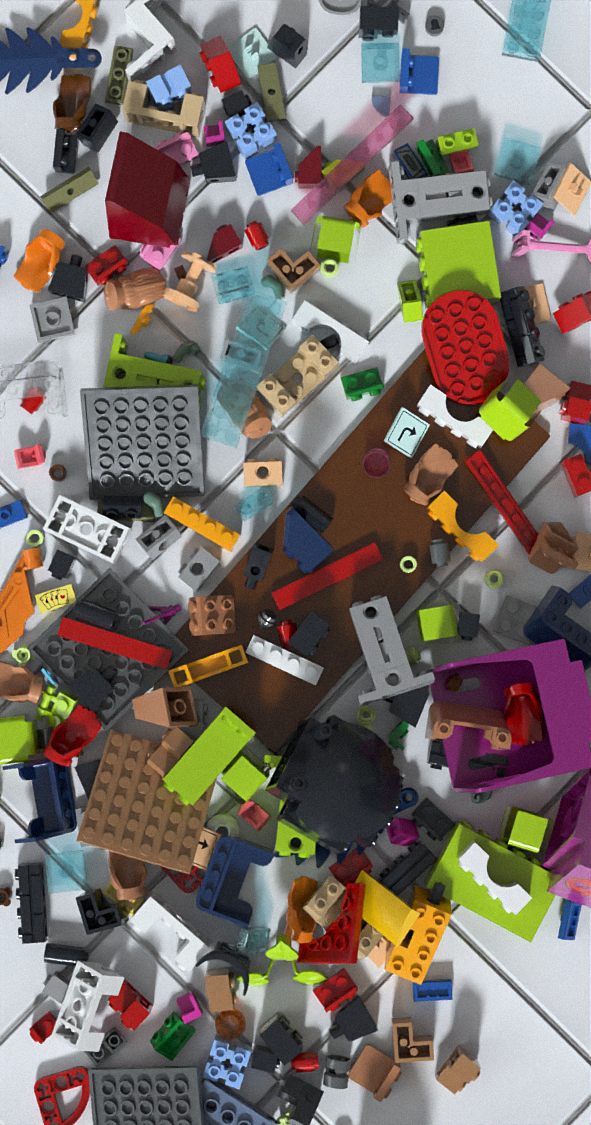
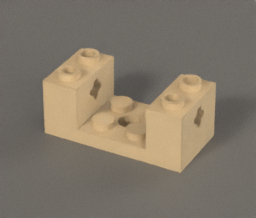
M140 80L128 81L122 108L126 122L176 133L189 132L190 136L200 137L206 110L204 97L196 92L185 93L181 113L178 115L175 111L167 110L163 112L159 111L156 107L149 106L151 96L148 85Z
M312 334L299 346V351L273 375L269 374L256 386V390L284 418L338 368L339 362ZM299 373L303 376V381L301 383H294L292 376Z
M330 875L321 883L301 909L326 930L332 921L337 920L339 914H341L342 909L340 907L344 898L343 891L345 887ZM363 918L361 922L358 959L367 957L383 937L380 932Z

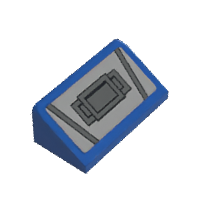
M408 143L392 151V156L396 161H399V166H403V171L408 179L425 178L429 175Z

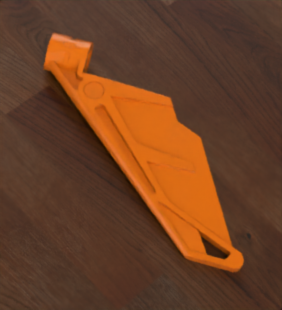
M40 547L21 552L20 559L0 593V654L24 634L26 621L35 613L26 570L44 567Z

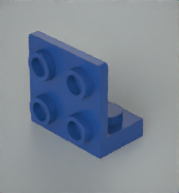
M402 49L399 93L437 95L439 57L410 55V49Z
M280 142L273 144V150L245 160L257 196L293 184V176Z

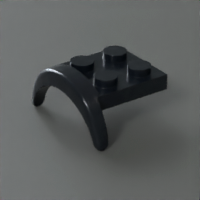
M218 941L214 950L199 959L195 966L198 967L209 960H223L232 964L242 976L244 983L242 995L245 996L249 986L251 960H249V956L245 953L234 951L233 947L227 942L223 941L221 943Z

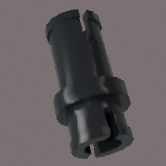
M476 215L464 218L455 217L454 220L447 221V226L477 223L478 219Z

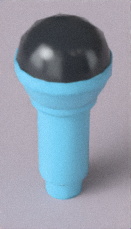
M145 352L144 354L145 358L167 364L173 363V358L168 354L158 355L152 352Z

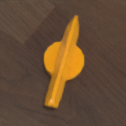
M154 304L146 305L142 309L130 334L138 333L142 326L146 328L151 319L148 314H152V308L155 307Z

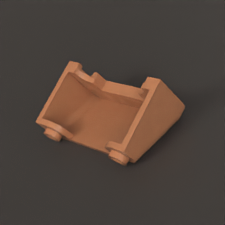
M436 701L430 705L425 739H446L452 735L454 725L484 729L483 738H487L491 742V749H510L511 733L502 711Z

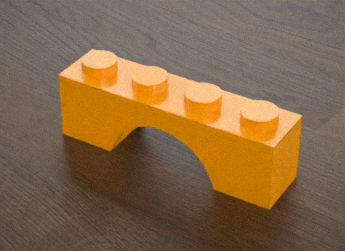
M75 0L83 9L82 17L73 28L62 30L59 41L62 48H88L87 39L88 36L91 37L93 32L92 21L93 18L96 19L98 14V7H96L98 0ZM71 55V56H70L71 58H75V59H76V55Z
M443 491L427 507L429 510L428 515L434 521L438 519L443 524L441 528L447 534L452 533L456 537L455 542L461 548L465 546L470 551L468 554L474 561L477 562L479 560L483 562L499 544L486 531L480 534H469L463 531L455 519V511L458 504Z
M174 496L164 511L165 515L232 552L241 536Z
M239 645L169 670L168 672L173 686L182 687L249 663L243 645Z

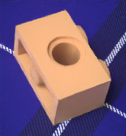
M268 458L266 462H259V459H248L247 463H243L244 487L283 486L282 461H278V458ZM260 468L268 469L269 473L266 477L258 475Z

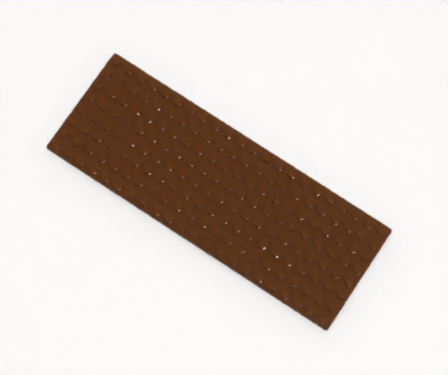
M425 349L296 495V497L299 496L300 498L304 495L334 518L323 533L310 525L333 548L332 553L313 572L374 542L383 560L279 610L272 593L310 574L308 571L304 574L297 567L298 561L295 558L291 560L283 552L285 515L291 507L293 508L291 504L295 500L294 498L255 542V544L259 543L274 549L262 582L258 581L256 589L253 590L244 586L247 576H244V572L254 547L253 545L209 595H232L234 597L235 633L191 636L189 618L175 634L190 650L175 664L176 667H180L239 645H243L246 652L253 635L283 648V644H280L277 629L280 622L285 620H291L292 623L296 622L298 630L311 611L330 624L328 629L331 631L324 640L322 638L319 639L316 643L319 647L313 655L309 653L306 656L295 647L285 649L324 667L316 685L247 653L246 656L249 663L194 682L222 708L227 707L256 732L254 736L273 752H277L296 730L299 722L307 718L363 653L350 616L349 608L352 607V604L363 601V603L370 602V598L382 595V597L387 596L394 617L437 568L436 564L431 562L430 541L446 539L450 552L457 545L455 542L456 537L452 533L447 534L441 528L443 524L438 519L434 521L428 515L429 510L427 507L441 493L431 497L429 504L422 505L410 500V496L403 490L404 485L409 481L411 471L422 455L434 444H438L439 447L450 452L452 458L458 463L459 466L445 481L443 491L458 504L455 511V519L458 526L467 533L492 505V501L464 460L481 449L507 487L550 438V434L534 421L528 429L512 441L503 440L493 430L481 448L478 446L474 448L467 443V439L463 436L459 438L450 432L452 429L446 425L444 427L438 425L435 422V418L431 415L427 417L420 413L417 404L429 386L432 385L440 390L434 380ZM499 391L497 399L500 402L505 395ZM446 396L447 411L454 419L468 422L481 416L479 408L484 402L462 404ZM401 407L429 424L412 458L384 442ZM405 556H411L417 561V567L411 573H405L400 568V561ZM410 560L404 562V567L407 569L413 566ZM254 566L253 568L256 572H259L260 570L257 566ZM264 609L274 612L277 616L276 624L270 628L260 629L257 619L258 614L264 611ZM368 611L366 615L368 617H374L376 613L374 611Z

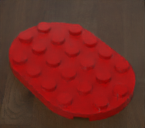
M453 290L437 297L427 308L421 324L422 339L434 380L447 397L458 403H482L495 388L506 380L509 374V356L498 316L493 306L483 296L473 291Z

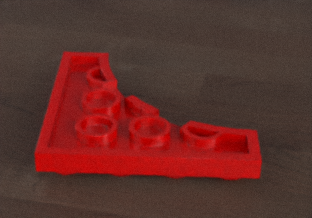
M346 884L344 898L340 907L342 911L338 919L332 921L322 937L315 938L308 943H299L297 963L357 964L366 884Z

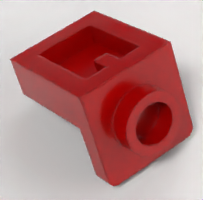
M50 1011L29 1028L31 1038L40 1044L52 1035L57 1021Z

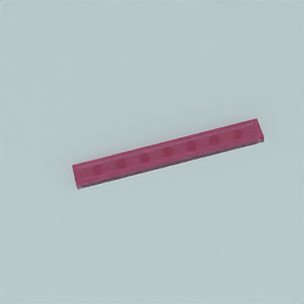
M400 104L291 210L294 216L305 225L386 147L414 117Z

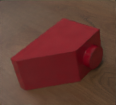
M317 146L298 165V171H295V183H298V189L321 188V146Z
M224 224L216 229L217 232L213 235L207 261L216 263L243 248L231 224L228 226Z

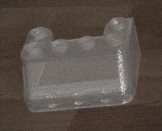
M46 360L0 366V420L6 413L5 400L43 396V405L48 413L62 414L64 417L68 416L63 368L58 361Z

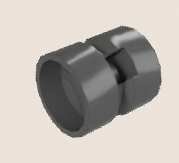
M327 1055L325 1064L327 1071L324 1072L323 1085L335 1089L348 1088L349 1076L347 1072L350 1071L351 1059L340 1055Z

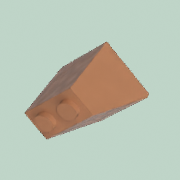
M541 364L538 365L524 383L542 401L533 414L557 403L570 389L567 384Z
M191 687L160 688L132 699L136 719L165 727L198 725Z

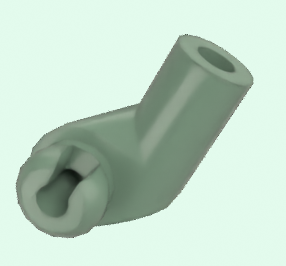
M266 275L261 279L263 287L273 289L276 300L285 298L282 284L272 275Z
M193 341L183 343L172 358L180 363L185 354L192 353L197 355L200 352V347Z
M146 492L143 495V500L153 508L155 517L164 516L161 498L153 492Z
M492 790L473 793L471 799L474 803L481 804L491 798Z

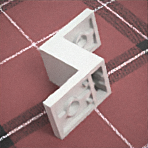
M135 0L129 2L125 7L124 13L128 25L148 46L137 60H132L126 66L127 69L125 71L128 81H142L176 51L174 38L152 14L166 0Z

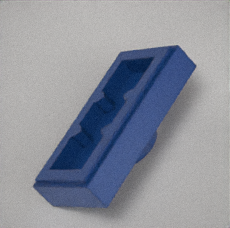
M21 500L0 507V529L28 518Z
M591 574L569 592L572 600L580 609L591 600Z
M565 900L563 913L560 918L559 939L575 940L581 904Z
M423 980L421 985L413 982L414 1002L453 1000L452 980Z

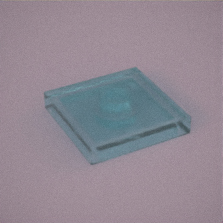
M361 43L362 83L400 82L399 43Z
M505 137L494 175L530 186L541 148Z
M84 850L45 854L49 894L88 889Z

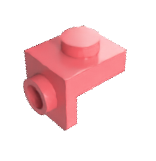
M469 150L449 154L454 174L474 172L469 157Z
M41 444L14 450L18 469L40 466L45 463L46 453Z
M250 799L240 806L237 813L259 832L272 817Z

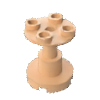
M184 251L181 257L192 265L185 279H180L176 289L165 288L162 296L180 307L188 306L187 310L197 312L200 304L192 299L198 288L195 283L202 269L215 273L218 266L210 261L206 263L202 260L203 257L195 252L191 254Z

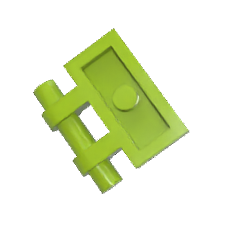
M49 684L47 690H44L41 704L36 709L37 714L35 718L43 720L44 715L48 717L46 724L55 728L72 714L79 699L64 690L56 694L54 693L56 687ZM50 701L54 702L52 709L48 707Z

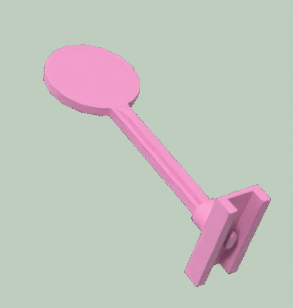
M522 230L512 238V242H517V249L511 253V257L519 258L527 251L537 249L585 253L591 263V239L587 245L535 241V239H530L529 230Z

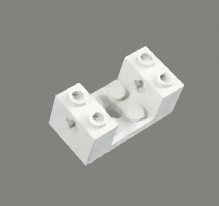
M61 495L58 496L43 527L44 531L116 564L132 529ZM84 524H90L92 528L91 532L87 535L81 532V527Z
M153 891L130 919L132 922L131 926L136 931L145 933L157 918L161 916L162 922L168 927L172 925L177 930L176 934L183 940L188 939L176 953L174 960L177 961L175 964L184 971L186 969L190 972L198 960L210 949L212 941Z
M77 961L52 1035L76 1051L99 1052L105 1033L94 1027L92 1022L101 996H118L124 977L100 963Z

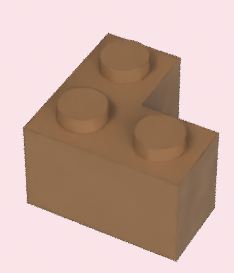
M282 248L267 259L268 267L291 294L319 272L321 265L309 251L294 263Z
M175 727L173 730L169 728L160 740L162 744L159 748L154 747L147 755L149 757L147 764L163 778L190 749L194 742L178 727Z
M230 967L207 970L205 984L210 1012L233 1010L234 1004H237L236 992H232L235 984L234 972L230 973Z
M411 1017L391 1018L395 1063L433 1061L432 1036L413 1037Z
M458 1045L435 1074V1077L439 1083L455 1095L457 1091L461 1092L466 1083L469 1084L478 1078L481 1068L477 1059Z

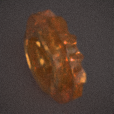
M234 1008L233 1010L221 1011L216 1017L215 1027L217 1033L223 1039L232 1040L239 1038L244 1032L246 1020L244 1015ZM229 1016H231L232 1022L236 1023L232 1028V1032H230L228 1026L222 1025L228 1023Z

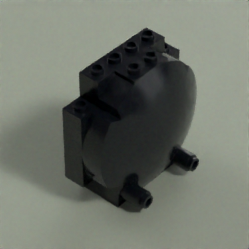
M335 715L329 716L325 723H320L313 718L299 722L265 789L266 792L284 802L276 820L335 854L345 852L352 841L363 848L373 846L378 839L377 833L379 829L390 826L393 820L392 814L394 810L398 809L402 801L400 798L403 793L400 791L403 787L402 781L404 777L400 776L399 769L393 765L395 758L392 753L393 749L388 747L373 731L358 724L345 722Z

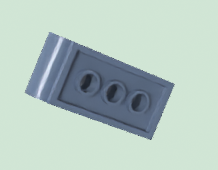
M203 1078L201 1091L205 1125H240L243 1122L249 1125H279L273 1116L222 1083ZM214 1101L217 1105L211 1107L207 1102ZM231 1112L233 1116L226 1117L223 1113Z

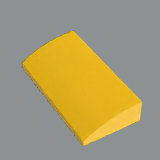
M362 870L355 883L366 884L362 918L394 945L399 947L420 913L371 874Z

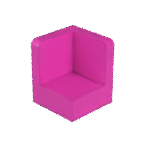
M218 120V125L204 126L207 147L225 142L222 120Z
M537 213L524 230H529L530 237L535 239V241H540L555 221L551 219L549 222Z
M397 817L389 827H386L391 844L407 847L420 837L416 824L410 819Z
M194 991L177 998L176 1002L182 1012L184 1024L203 1015V1010Z

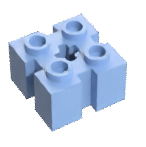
M181 65L168 70L167 73L161 76L158 75L146 81L156 108L163 112L172 110L174 108L173 105L178 102L183 104L185 93L190 94L192 92L191 84Z
M258 102L244 109V116L239 117L236 114L224 121L225 128L232 140L238 139L236 141L237 148L244 159L256 154L258 146L263 145L266 148L277 141V134L270 122L264 123L266 122L265 114ZM248 129H254V133L248 132Z
M514 180L503 193L502 198L504 201L499 198L490 209L488 216L499 225L502 221L506 223V230L513 236H516L530 222L527 218L532 221L544 203L532 194L529 198L524 195L526 189ZM513 207H517L519 211L517 210L516 212H514L512 209Z
M215 1034L210 1050V1055L213 1058L208 1057L202 1077L215 1082L218 1081V1078L225 1079V1085L240 1089L245 1069L241 1067H247L252 1046L240 1042L233 1046L229 1044L230 1039ZM230 1059L231 1064L226 1065L223 1061Z

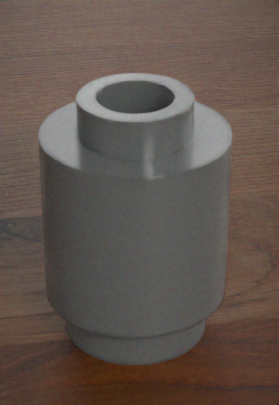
M446 539L430 541L431 545L429 548L432 564H436V567L448 566L447 562L451 561Z

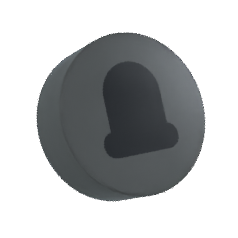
M439 16L429 17L425 24L426 32L430 36H439L444 30L443 19Z

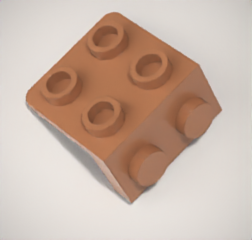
M232 595L189 598L188 610L190 612L189 628L191 636L235 633V608Z
M367 1044L349 1071L348 1076L349 1079L372 1092L374 1099L381 1102L383 1098L387 1099L392 1090L390 1086L393 1081H398L402 1072L400 1071V1063H395L394 1059Z

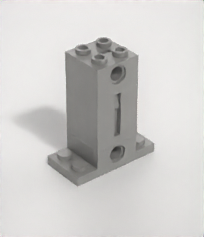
M399 161L391 162L388 167L397 244H404L409 236H411V223L484 215L493 204L492 195H488L490 177L486 175V170L402 180L404 178L403 166H399ZM472 191L478 192L479 197L474 196ZM403 199L410 200L411 205H406Z
M374 596L370 598V602L363 603V601L352 604V607L349 608L350 616L375 691H372L370 688L360 692L361 694L358 696L360 707L432 684L435 681L433 672L428 673L427 670L419 672L415 678L413 677L387 596ZM368 611H374L376 615L374 617H368L366 613ZM391 676H395L398 679V682L396 684H390L388 682V678Z

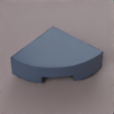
M372 96L371 101L375 110L381 116L389 118L391 97Z

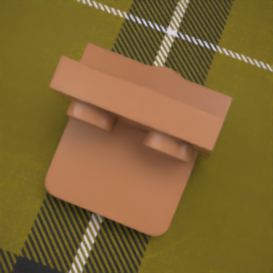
M544 522L528 559L530 563L550 574H554L560 566L565 568L568 566L574 570L579 565L574 555L579 548L575 539L569 535L561 522Z

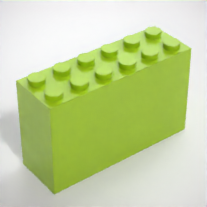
M463 819L461 822L456 820L436 857L437 860L433 863L424 880L426 887L432 889L435 881L441 882L446 886L443 896L531 943L556 896L547 892L553 870L543 867V863L532 856L529 859L526 858V854L515 847L512 850L509 849V845L498 838L494 841L491 839L492 836L484 830H474V826ZM473 840L489 855L487 873L492 881L498 884H510L516 881L532 897L517 915L512 911L510 913L505 911L501 906L503 902L498 897L494 900L486 892L488 888L484 884L480 886L472 878L474 874L470 870L465 872L458 865L460 860L457 856Z

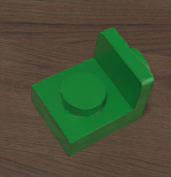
M403 720L387 736L390 739L388 743L395 750L400 748L403 751L405 748L397 741L398 738H404L409 732L407 729L409 725Z

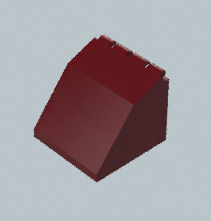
M119 132L105 197L109 238L170 248V245H178L179 230L182 227L183 213L185 212L190 187L189 177L176 160L128 132Z

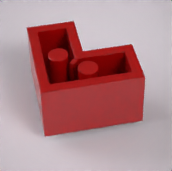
M218 36L201 43L202 51L199 54L207 71L211 70L213 76H210L213 87H217L220 93L241 85L232 55L222 37Z
M591 291L573 297V302L571 303L565 302L559 305V310L553 313L562 334L591 321Z
M571 381L568 385L570 389L564 395L566 396L565 401L560 405V420L575 424H585L589 421L591 413V385Z
M582 453L560 462L574 498L591 492V470L588 471Z
M126 979L122 983L119 995H110L108 998L109 1006L117 1012L119 1010L122 1013L120 1016L122 1019L121 1023L127 1029L132 1028L134 1031L151 1013L153 1004Z

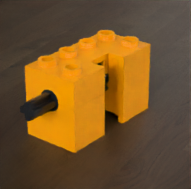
M435 881L431 891L416 885L414 886L408 904L417 910L420 915L399 947L390 942L385 956L386 971L420 985L424 980L452 915L451 900L442 896L446 886L441 882Z

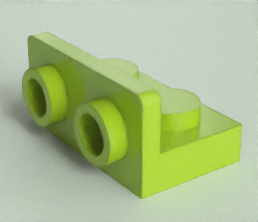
M475 128L438 136L436 139V146L442 156L477 148L479 145Z

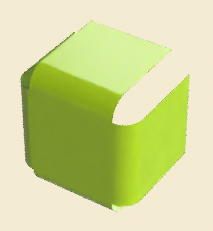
M328 216L317 217L314 231L316 225L321 223L317 258H332L337 262L348 263L354 229H357L360 233V224L355 221Z
M506 379L489 394L479 408L480 418L503 440H514L533 424L541 412L539 411L531 418L542 401L519 379H517L507 395L499 402L497 393L507 381Z
M444 599L450 603L447 606L416 611L421 641L455 636V640L452 643L458 640L454 607L451 600Z
M27 714L0 717V765L30 762L32 760H29L28 755L40 752L37 720L25 722V715Z
M246 747V750L268 769L267 765ZM240 750L221 772L223 775L221 780L241 798L235 797L217 779L215 781L236 802L243 804L268 779L270 773L269 770L265 773Z
M506 805L499 829V837L506 844L536 853L544 852L554 820L550 817L548 820L542 818L541 814L512 806L505 829L510 807Z

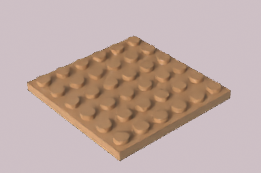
M110 729L76 842L190 874L216 781L214 780L193 806L190 803L186 806L178 799L180 794L175 790L171 793L163 786L165 783L163 777L147 764L149 752L154 747L158 749L161 744Z

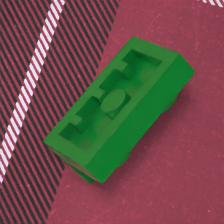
M422 139L416 143L415 149L430 177L449 173V169L432 139L427 142Z
M377 367L340 378L346 399H351L352 402L363 399V395L370 394V396L381 394V390L384 389Z
M173 1011L165 1019L161 1028L153 1034L150 1043L155 1051L173 1061L196 1032V1029L189 1023L184 1024L179 1015Z

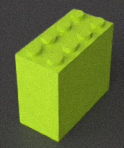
M489 221L420 231L415 245L416 252L420 253V260H418L419 271H423V279H421L422 290H426L424 298L425 309L437 297L453 290L473 291L483 296L491 305L498 303L501 298Z

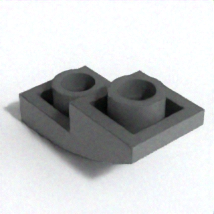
M113 1027L104 1035L99 1052H84L95 1066L98 1067L128 1041L116 1027Z

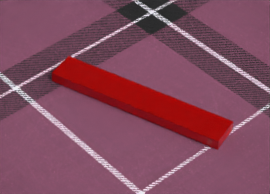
M481 449L467 457L464 462L529 555L537 540L538 533Z
M374 542L273 592L272 596L279 610H282L382 561L383 558Z
M65 617L62 618L57 636L168 670L173 654L171 650Z

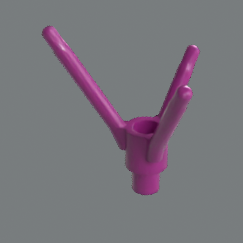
M179 603L167 607L148 606L151 610L160 611L161 613L143 621L142 624L146 625L163 617V623L166 625L171 620V617L182 610Z

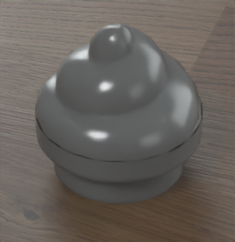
M264 609V611L258 614L257 619L260 629L270 628L276 624L277 616L274 612Z

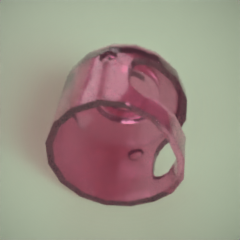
M371 449L363 459V470L371 478L378 479L384 477L391 466L389 454L383 449Z

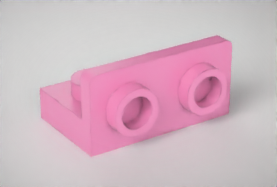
M179 132L174 135L173 139L160 141L154 147L176 160L180 166L199 157L189 132Z
M143 244L140 249V256L142 260L161 272L178 245H170V248Z

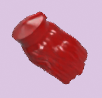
M518 682L505 688L503 693L507 699L504 714L511 733V743L531 745L532 742H541L543 740L542 708L537 695L534 693V684Z
M78 705L67 719L54 728L49 743L43 750V754L51 761L68 767L73 762L72 758L77 756L97 736L101 729L102 723L98 719L97 714L92 710L89 711L88 708H84L83 705Z

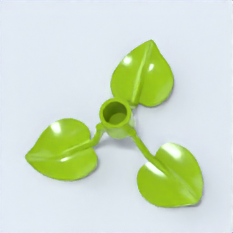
M278 935L276 937V945L270 947L265 952V955L271 959L264 974L249 972V986L261 987L269 983L267 977L274 960L291 961L294 973L296 974L293 976V980L299 984H319L327 980L328 976L316 970L298 971L295 960L298 959V953L291 947L292 939L286 935ZM241 975L236 977V980L243 983Z

